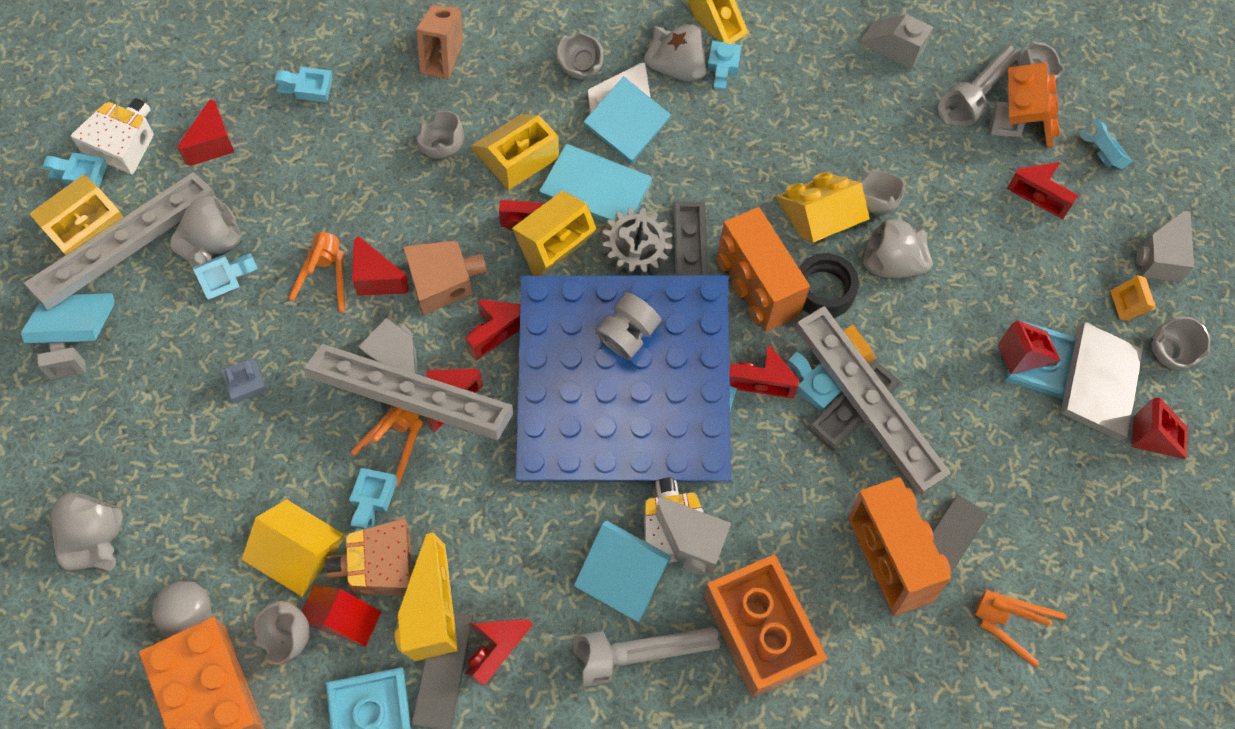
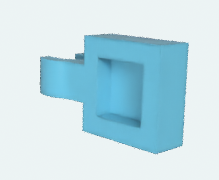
M712 41L707 71L716 72L713 89L725 90L728 74L737 75L741 45Z
M300 67L299 74L278 70L274 81L279 84L278 93L293 94L295 92L296 99L327 103L333 76L331 70Z
M1098 119L1093 120V123L1097 126V132L1092 136L1083 129L1079 132L1083 140L1097 144L1100 148L1097 154L1108 167L1114 165L1123 169L1133 162L1116 139L1111 137L1106 125Z
M72 152L69 160L46 156L42 168L50 170L48 178L63 180L66 186L85 174L99 188L108 164L104 157Z
M251 253L241 256L231 263L228 262L224 254L193 267L194 273L208 300L240 287L236 277L258 269Z
M796 352L787 361V366L800 382L797 392L820 412L842 392L821 364L812 370L807 359L799 352Z
M365 468L360 469L349 499L352 506L357 507L351 522V527L356 528L355 532L373 527L376 511L387 513L398 482L394 474Z

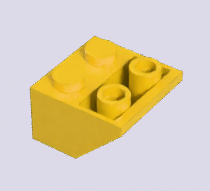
M520 114L472 144L471 149L508 190H511L558 159L559 137L539 115Z
M832 172L817 174L813 177V181L806 184H792L786 187V192L776 195L777 201L799 236L812 242L870 219L862 183L848 179L846 176L833 175Z
M85 174L29 213L65 255L123 218V215Z
M562 190L514 226L512 230L532 275L543 276L586 243L595 232L596 226L587 203Z

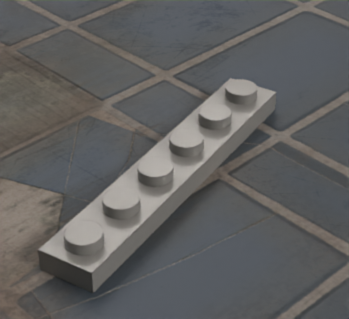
M192 172L23 284L48 311L178 224L187 207L198 197L205 195L215 196V193L209 185Z
M823 306L797 322L794 328L916 492L921 495L949 476L951 472L826 307Z
M325 344L319 347L304 367L307 378L497 441L513 415V406L511 404Z

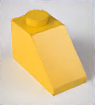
M687 0L695 19L719 42L733 44L749 33L735 0Z

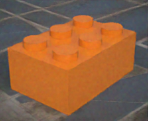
M760 207L724 221L716 260L720 269L723 272L728 271L733 279L732 286L736 295L739 298L744 297L749 305L748 312L752 321L756 325L760 323L763 330L767 332L800 317L810 285Z
M901 477L860 490L848 516L861 549L893 616L933 603L951 579L949 562L943 554H939L933 542V531L929 523L921 519L916 509L917 501L915 495L910 488L905 487Z
M775 554L707 583L703 596L752 698L820 668L828 659Z
M216 617L209 618L139 651L166 729H265L227 628Z

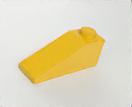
M429 533L425 536L398 612L399 628L395 630V642L398 650L414 662L458 651L446 547L434 533Z

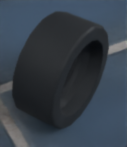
M831 253L815 254L801 264L799 269L806 280L815 272H827L840 278L845 285L843 296L833 300L819 298L809 290L802 310L810 315L825 306L833 318L846 313L852 306L859 287L858 273L852 264L843 257Z

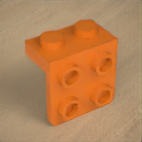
M1047 62L1008 67L1010 125L1043 121L1047 148H1053L1054 137H1060L1059 119L1057 118V112H1059L1058 94H1051L1056 93L1055 74L1049 75Z

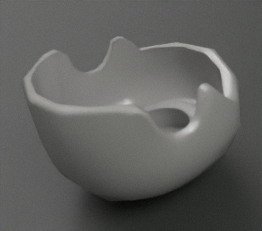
M583 32L572 36L564 35L556 47L558 64L563 72L571 78L587 79L597 74L602 68L604 62L603 47L595 37Z
M1033 41L1022 50L1018 58V66L1047 62L1049 75L1055 74L1056 80L1060 78L1059 76L1064 71V67L1060 65V58L1054 48L1045 43Z
M437 111L431 123L426 124L422 122L420 133L416 138L420 151L430 158L437 160L448 158L458 152L465 140L459 115L452 111Z
M873 170L869 171L862 181L860 178L857 180L862 183L868 213L885 215L895 211L901 204L906 188L904 181L896 175L885 171Z
M1175 317L1162 324L1154 333L1151 343L1152 352L1157 360L1169 369L1186 370L1195 366L1203 357L1209 354L1210 335L1205 326L1193 317ZM1173 347L1176 349L1177 353L1175 358H1172Z
M178 581L165 586L157 594L152 605L154 624L166 638L213 617L211 599L207 591L196 582Z
M276 601L268 604L257 614L254 623L257 637L255 645L264 648L268 652L267 663L283 665L304 650L310 638V625L305 615L296 606L285 601Z

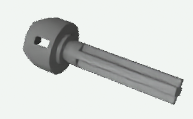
M1007 45L971 84L959 82L953 85L938 104L937 109L942 121L945 124L960 126L974 124L986 111L987 102L984 95L1004 75L1008 67H1011L1016 62L1017 57L1020 55V50L1018 48L1013 49L1012 45Z
M714 627L620 642L612 645L607 641L604 631L573 636V653L586 666L582 674V687L611 683L614 666L719 649L720 646L718 632Z

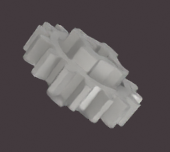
M630 207L628 208L627 216L618 211L616 212L615 221L610 219L607 221V230H603L601 240L604 241L601 252L609 253L606 258L607 264L617 263L615 272L619 273L624 268L627 269V276H632L634 271H638L640 276H645L647 269L656 274L659 265L665 266L668 259L666 255H670L672 245L669 244L672 233L664 232L667 226L666 221L659 224L656 222L657 213L648 217L646 216V208H642L639 214H635L633 208ZM636 235H639V238H638L639 245H638L637 251H635V250H634V247H635L634 241H635Z

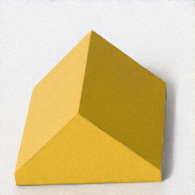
M286 499L255 518L242 560L300 597H303L326 565V557L334 554L346 535Z

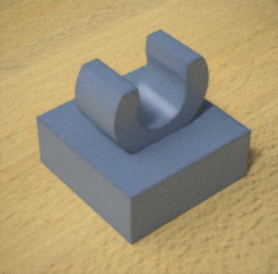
M255 358L221 370L233 403L267 391Z

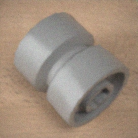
M627 292L615 305V315L606 316L595 330V334L616 354L631 360L643 346L641 338L650 337L662 322V319L645 301Z

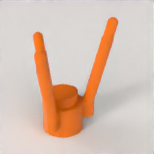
M326 232L314 235L312 246L308 250L307 258L289 295L290 301L295 300L307 274H312L316 265L329 267L334 262L338 311L340 313L345 311L343 277L345 252L338 249L340 241L335 235Z
M391 406L385 416L351 450V455H357L371 440L374 442L379 441L390 427L401 433L409 429L410 433L395 475L398 480L396 487H398L404 475L417 434L424 424L419 419L420 415Z
M985 589L974 613V616L982 619L979 627L994 634L1032 666L1037 667L1039 665L1038 660L996 626L997 623L1005 625L1010 615L1014 614L1045 626H1051L1052 621L1040 615L1065 620L1066 614Z

